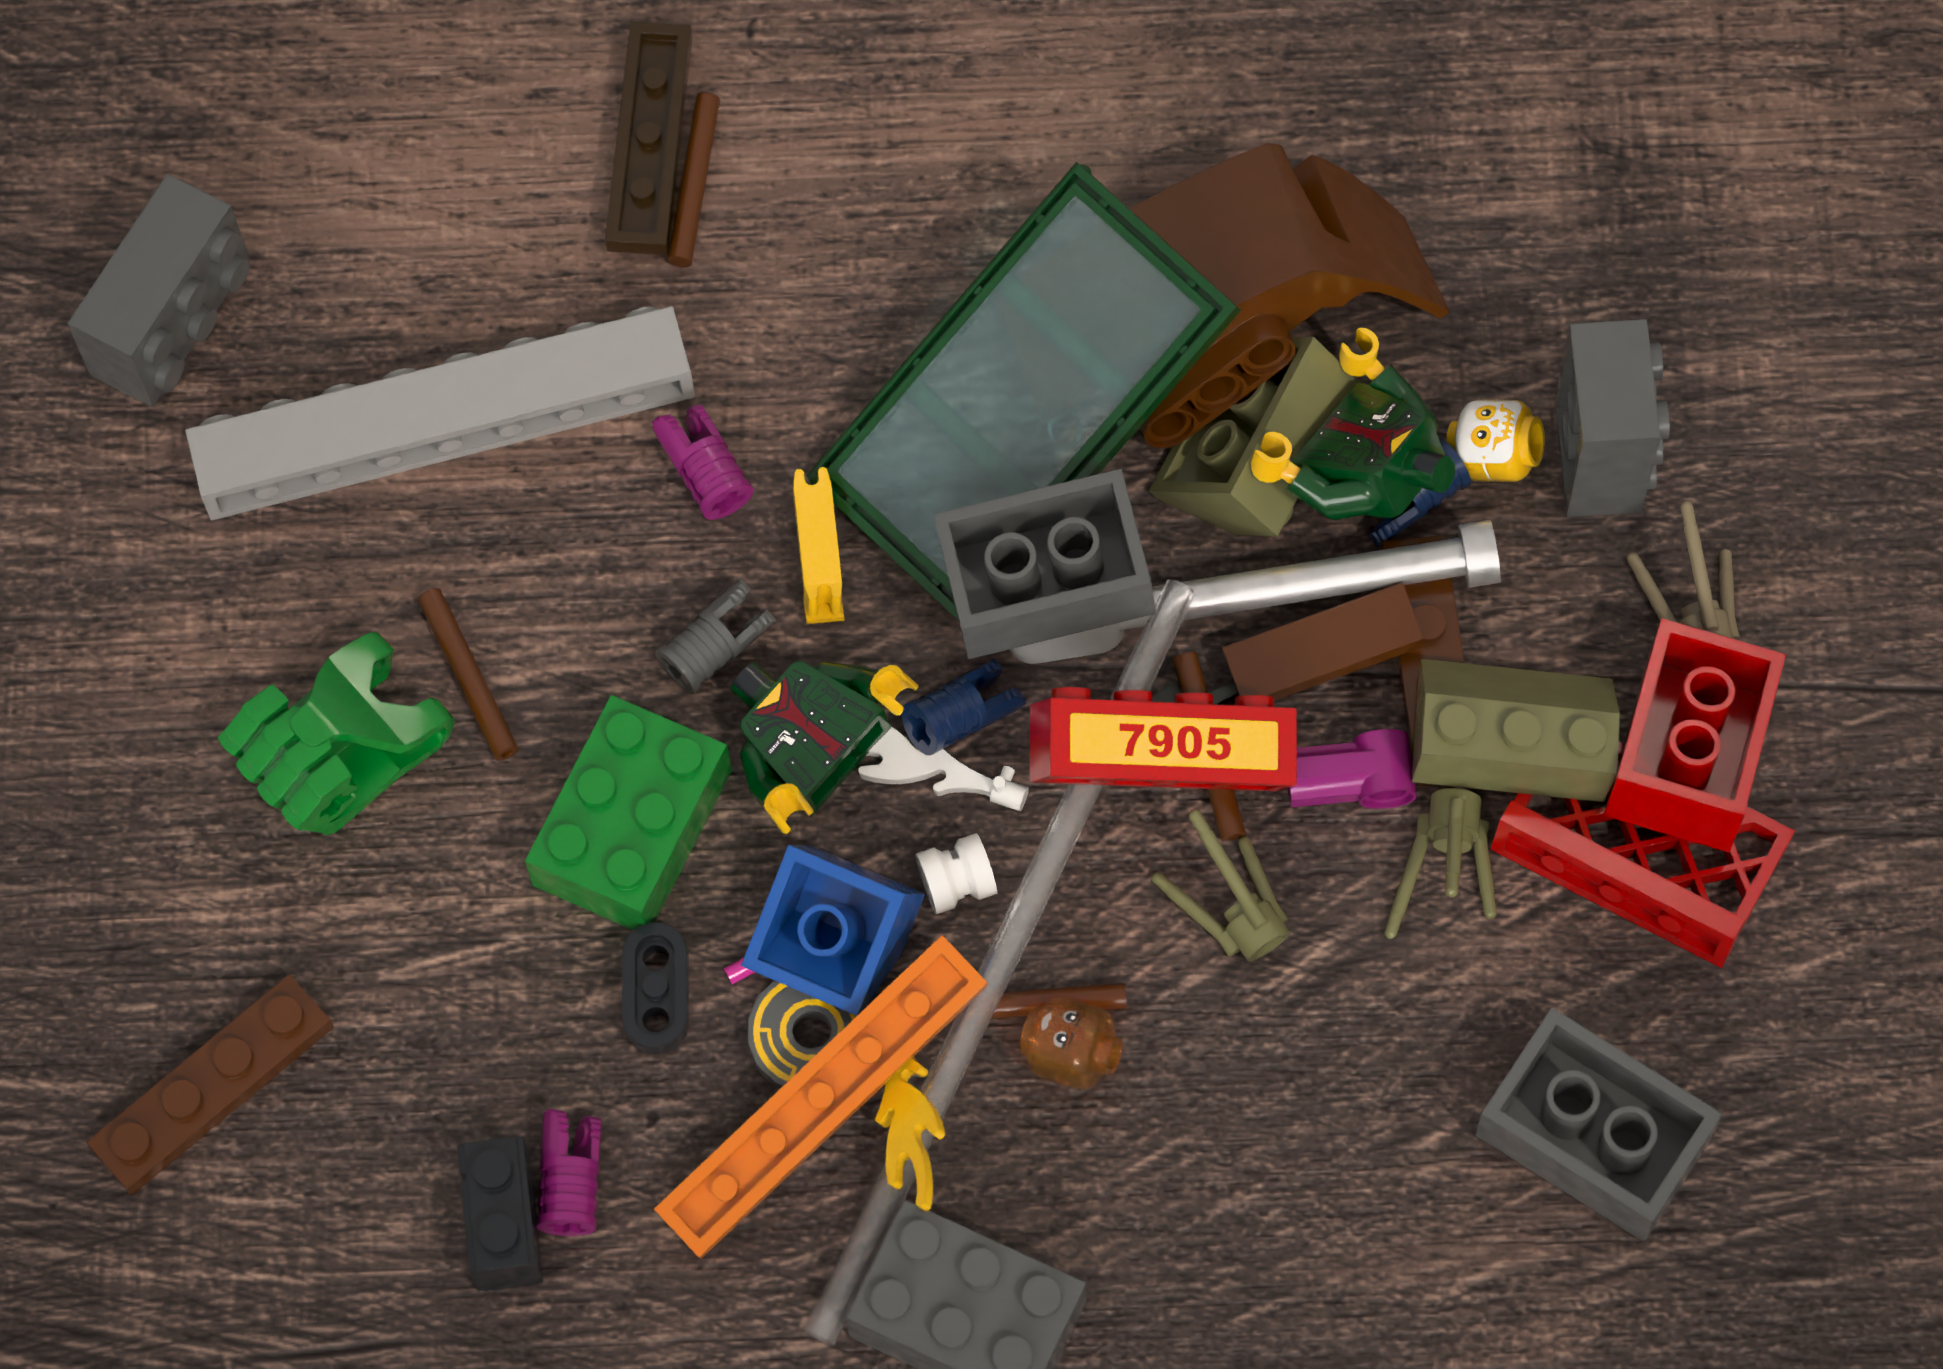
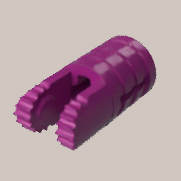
M702 404L689 407V410H686L685 423L687 424L690 436L693 437L694 443H691L683 428L679 426L675 416L672 417L671 414H666L655 418L654 421H651L653 432L678 474L683 477L685 485L692 492L694 500L700 505V510L706 519L716 520L726 517L749 501L754 489L749 480L744 477L740 466L736 464L733 454L728 450L726 442Z
M546 1109L542 1119L540 1174L542 1176L539 1181V1192L541 1194L538 1199V1210L540 1212L537 1216V1229L544 1233L558 1236H583L594 1233L597 1223L595 1213L597 1211L596 1194L598 1193L597 1177L599 1176L601 1118L584 1116L583 1119H580L579 1125L577 1124V1130L575 1131L573 1156H567L569 1135L567 1132L569 1127L567 1113L556 1109Z

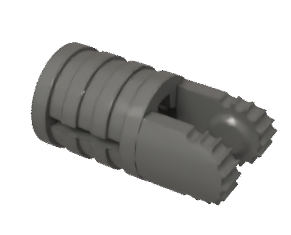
M741 578L695 617V621L689 623L682 630L681 634L673 637L667 646L662 645L655 651L656 658L665 672L680 688L691 695L701 688L700 684L710 679L716 670H720L727 664V660H733L776 622V619L766 609L762 613H756L743 625V628L733 636L723 623L718 620L728 610H733L743 602L746 594L750 591V588Z

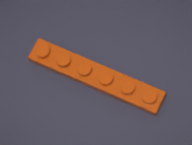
M943 935L940 936L657 1205L654 1210L689 1248L702 1259L988 987V982Z

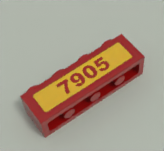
M1054 688L1052 689V698L1030 705V783L1269 792L1297 786V708L1274 707V697L1265 695L1235 697V705H1213V694L1178 693L1175 694V703L1152 702V692L1146 690L1114 691L1113 700L1091 699V689Z

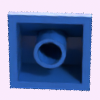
M788 845L741 966L857 1016L868 1006L901 956L925 893L811 845Z

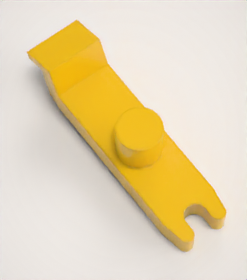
M825 467L819 468L818 482L815 485H809L805 482L803 470L797 469L794 474L793 497L804 589L806 624L844 621L842 577L832 486Z

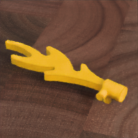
M913 1057L886 1083L875 1121L884 1128L890 1126L886 1146V1175L888 1184L896 1190L902 1188L905 1162L910 1158L917 1181L916 1206L928 1212L931 1209L933 1199V1176L930 1159L922 1143L921 1134L925 1129H928L933 1136L942 1139L945 1136V1130L940 1114L932 1101L918 1089L908 1084V1080L912 1075L925 1077L928 1074V1070Z

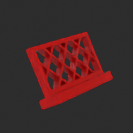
M1618 741V762H1619L1620 755H1621V751H1622V748H1623V743H1621V742H1619V741ZM1518 793L1514 801H1510L1500 818L1490 850L1686 951L1723 968L1738 936L1792 840L1795 830L1747 806L1737 834L1751 831L1772 842L1773 845L1768 854L1741 861L1733 842L1730 852L1723 851L1728 863L1727 865L1698 871L1688 846L1695 844V842L1671 835L1640 841L1633 824L1618 820L1627 844L1607 849L1593 842L1587 826L1613 820V818L1604 816L1606 806L1582 812L1577 799L1563 798L1569 815L1549 819L1527 808L1534 795ZM1675 848L1685 874L1664 878L1652 872L1645 855ZM1757 872L1754 880L1750 885L1747 874ZM1734 878L1742 899L1735 914L1711 902L1704 884Z

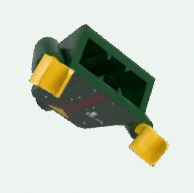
M1358 328L1355 341L1359 348L1367 354L1357 355L1351 352L1346 344L1341 343L1339 353L1340 366L1345 373L1356 377L1366 375L1372 382L1369 385L1357 382L1291 462L1289 459L1292 453V445L1287 437L1277 432H1267L1264 435L1261 443L1263 452L1255 450L1251 460L1253 475L1259 481L1274 483L1282 478L1289 483L1286 490L1304 501L1310 508H1314L1331 520L1361 515L1394 518L1404 512L1422 488L1443 493L1451 486L1455 476V463L1451 457L1445 455L1437 435V419L1419 393L1392 365L1385 368L1376 359L1379 341L1374 332L1367 328Z
M797 660L790 665L778 680H775L759 665L751 663L735 678L730 688L731 692L751 708L738 726L745 739L739 756L751 796L766 809L782 833L787 834L791 831L786 820L795 811L803 810L808 816L812 817L866 757L871 748L891 729L884 709L878 704L884 705L894 715H900L904 711V707L895 700L896 696L907 688L916 691L918 684L898 666L889 665L877 670L865 666L822 661L811 667Z

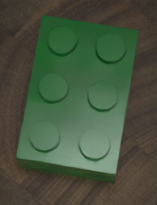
M611 695L525 860L532 886L631 930H635L646 923L656 922L732 772L727 744Z

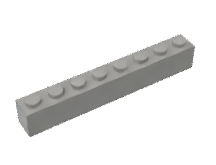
M673 306L662 309L642 307L631 311L623 319L603 324L595 322L579 323L568 328L564 334L540 340L533 337L516 339L508 343L501 350L481 355L475 353L457 354L445 360L441 365L418 371L413 368L397 369L386 374L382 380L363 385L338 384L326 389L319 396L299 401L292 399L272 401L264 405L260 411L236 417L228 414L212 416L204 420L200 426L185 429L200 495L212 521L695 398L691 370Z

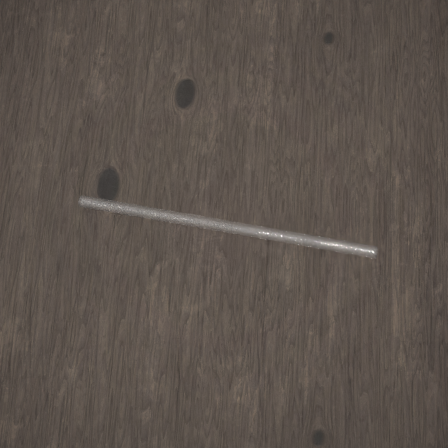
M1169 579L1166 581L1155 604L1156 614L1149 616L1114 691L1150 690L1196 595L1192 588L1176 580ZM1068 784L978 970V973L988 982L989 986L956 1016L920 1090L935 1105L942 1120L1104 785ZM925 1129L921 1134L922 1143L926 1151H928L935 1137L928 1129ZM910 1158L905 1162L903 1186L899 1190L888 1184L885 1162L804 1330L809 1336L834 1346L846 1322V1317L916 1176Z

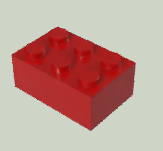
M1661 618L1646 661L1618 762L1617 775L1611 787L1604 816L1730 852L1745 815L1786 654Z

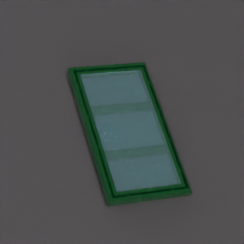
M1076 161L809 471L806 477L810 480L811 485L817 484L818 470L821 467H825L831 481L833 503L959 621L933 514L1100 474L1242 309L1094 177L1087 165Z

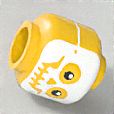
M1479 399L1465 405L1458 421L1450 423L1447 431V443L1463 461L1471 480L1516 482L1524 479L1531 468L1539 466L1542 461L1545 432L1541 419L1538 416H1533L1531 409L1522 401Z

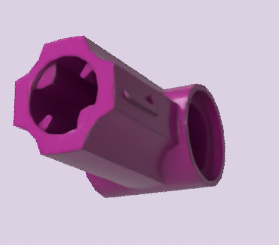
M1379 729L1358 735L1353 739L1352 743L1297 748V786L1288 788L1290 806L1302 807L1359 801L1360 805L1365 808L1390 809L1411 803L1416 799L1417 794L1415 782H1412L1413 762L1408 733L1397 729Z

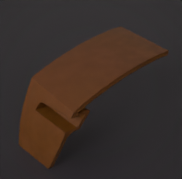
M1266 143L1195 174L1130 208L1242 309L1141 425L1140 431L1144 440L1149 446L1155 448H1168L1187 440L1263 382L1282 370L1295 354V345L1289 331L1320 308L1342 307L1360 294L1379 292L1421 308L1439 319L1450 313L1405 217L1386 199L1350 172L1318 156L1310 155L1295 168H1292L1281 145ZM1105 222L1061 248L1018 277L1134 385L1141 380L1201 311L1195 303ZM1000 294L996 297L1043 422L1051 425L1074 407L1102 390L1095 381Z

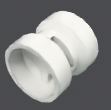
M977 833L958 839L952 851H940L936 848H930L915 854L918 870L935 914L954 909L958 900L965 898L967 894L978 900L997 894L994 875L984 846Z

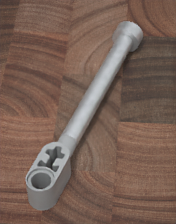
M1491 520L1460 524L1458 525L1459 538L1154 586L1152 589L1156 614L1009 649V651L1022 662L1038 664L1108 652L1120 643L1127 629L1383 589L1402 582L1403 585L1465 576L1468 588L1500 583V565Z

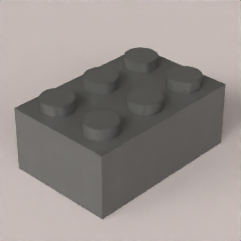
M169 174L165 176L67 323L90 376L152 408L163 391L170 392L177 385L184 371V359L196 341L203 342L209 336L217 320V309L228 292L234 293L242 286L249 272L250 258L231 205Z
M1647 319L1569 325L1554 401L1566 517L1642 513L1647 490L1656 489V465H1662L1663 439H1669L1670 419L1667 401H1656V381L1662 380L1663 358L1660 342H1650Z
M1122 469L933 514L968 659L1156 614L1152 582Z
M1551 1008L1482 1111L1476 1136L1643 1242H1646L1714 1137L1723 1113L1559 1011Z
M904 1200L846 1320L850 1338L917 1369H1055L1087 1303L1086 1282L931 1211L925 1212L915 1204Z

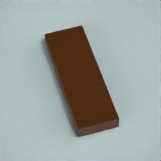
M1402 582L1222 647L1239 696L1265 695L1274 697L1275 701L1426 646Z

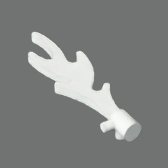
M893 727L866 755L880 758L882 762L877 765L861 766L858 770L861 779L883 784L914 783L943 774L946 778L933 785L934 795L942 796L949 793L962 792L989 796L990 802L1017 811H1022L1029 791L1028 787L1011 782L1015 770L1009 766H1003L1000 776L992 780L957 761L943 748L931 756L923 754L914 748L908 739Z

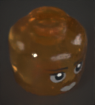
M1059 996L1049 1000L1043 1007H1035L1030 1012L1022 1030L1020 1049L1022 1055L1027 1057L1031 1072L1037 1077L1072 1089L1084 1091L1094 1087L1104 1074L1110 1076L1115 1072L1122 1056L1123 1041L1121 1038L1116 1037L1114 1019L1106 1010Z

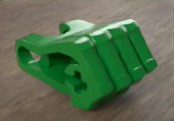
M378 632L365 634L328 657L316 676L314 687L291 708L288 707L289 700L271 684L247 701L218 737L223 748L232 756L239 758L236 766L240 773L253 784L260 783L257 790L261 797L276 809L282 808L281 813L286 821L299 831L318 832L325 836L337 832L396 780L437 752L450 738L456 721L438 699L428 698L414 706L380 702L374 697L372 690L384 682L389 675L394 651Z

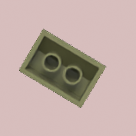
M1291 337L1295 345V354L1292 360L1282 370L1263 382L1187 440L1172 446L1148 492L1156 499L1232 534L1277 537L1282 527L1289 521L1293 512V506L1298 497L1286 490L1289 483L1282 478L1274 483L1259 481L1253 475L1251 460L1254 451L1259 450L1263 452L1261 443L1264 435L1267 432H1277L1287 437L1292 445V453L1289 459L1291 462L1360 380L1355 376L1345 373L1340 366L1339 360L1314 337Z
M1421 659L1419 663L1412 782L1605 802L1617 775L1620 712L1613 680L1611 678Z

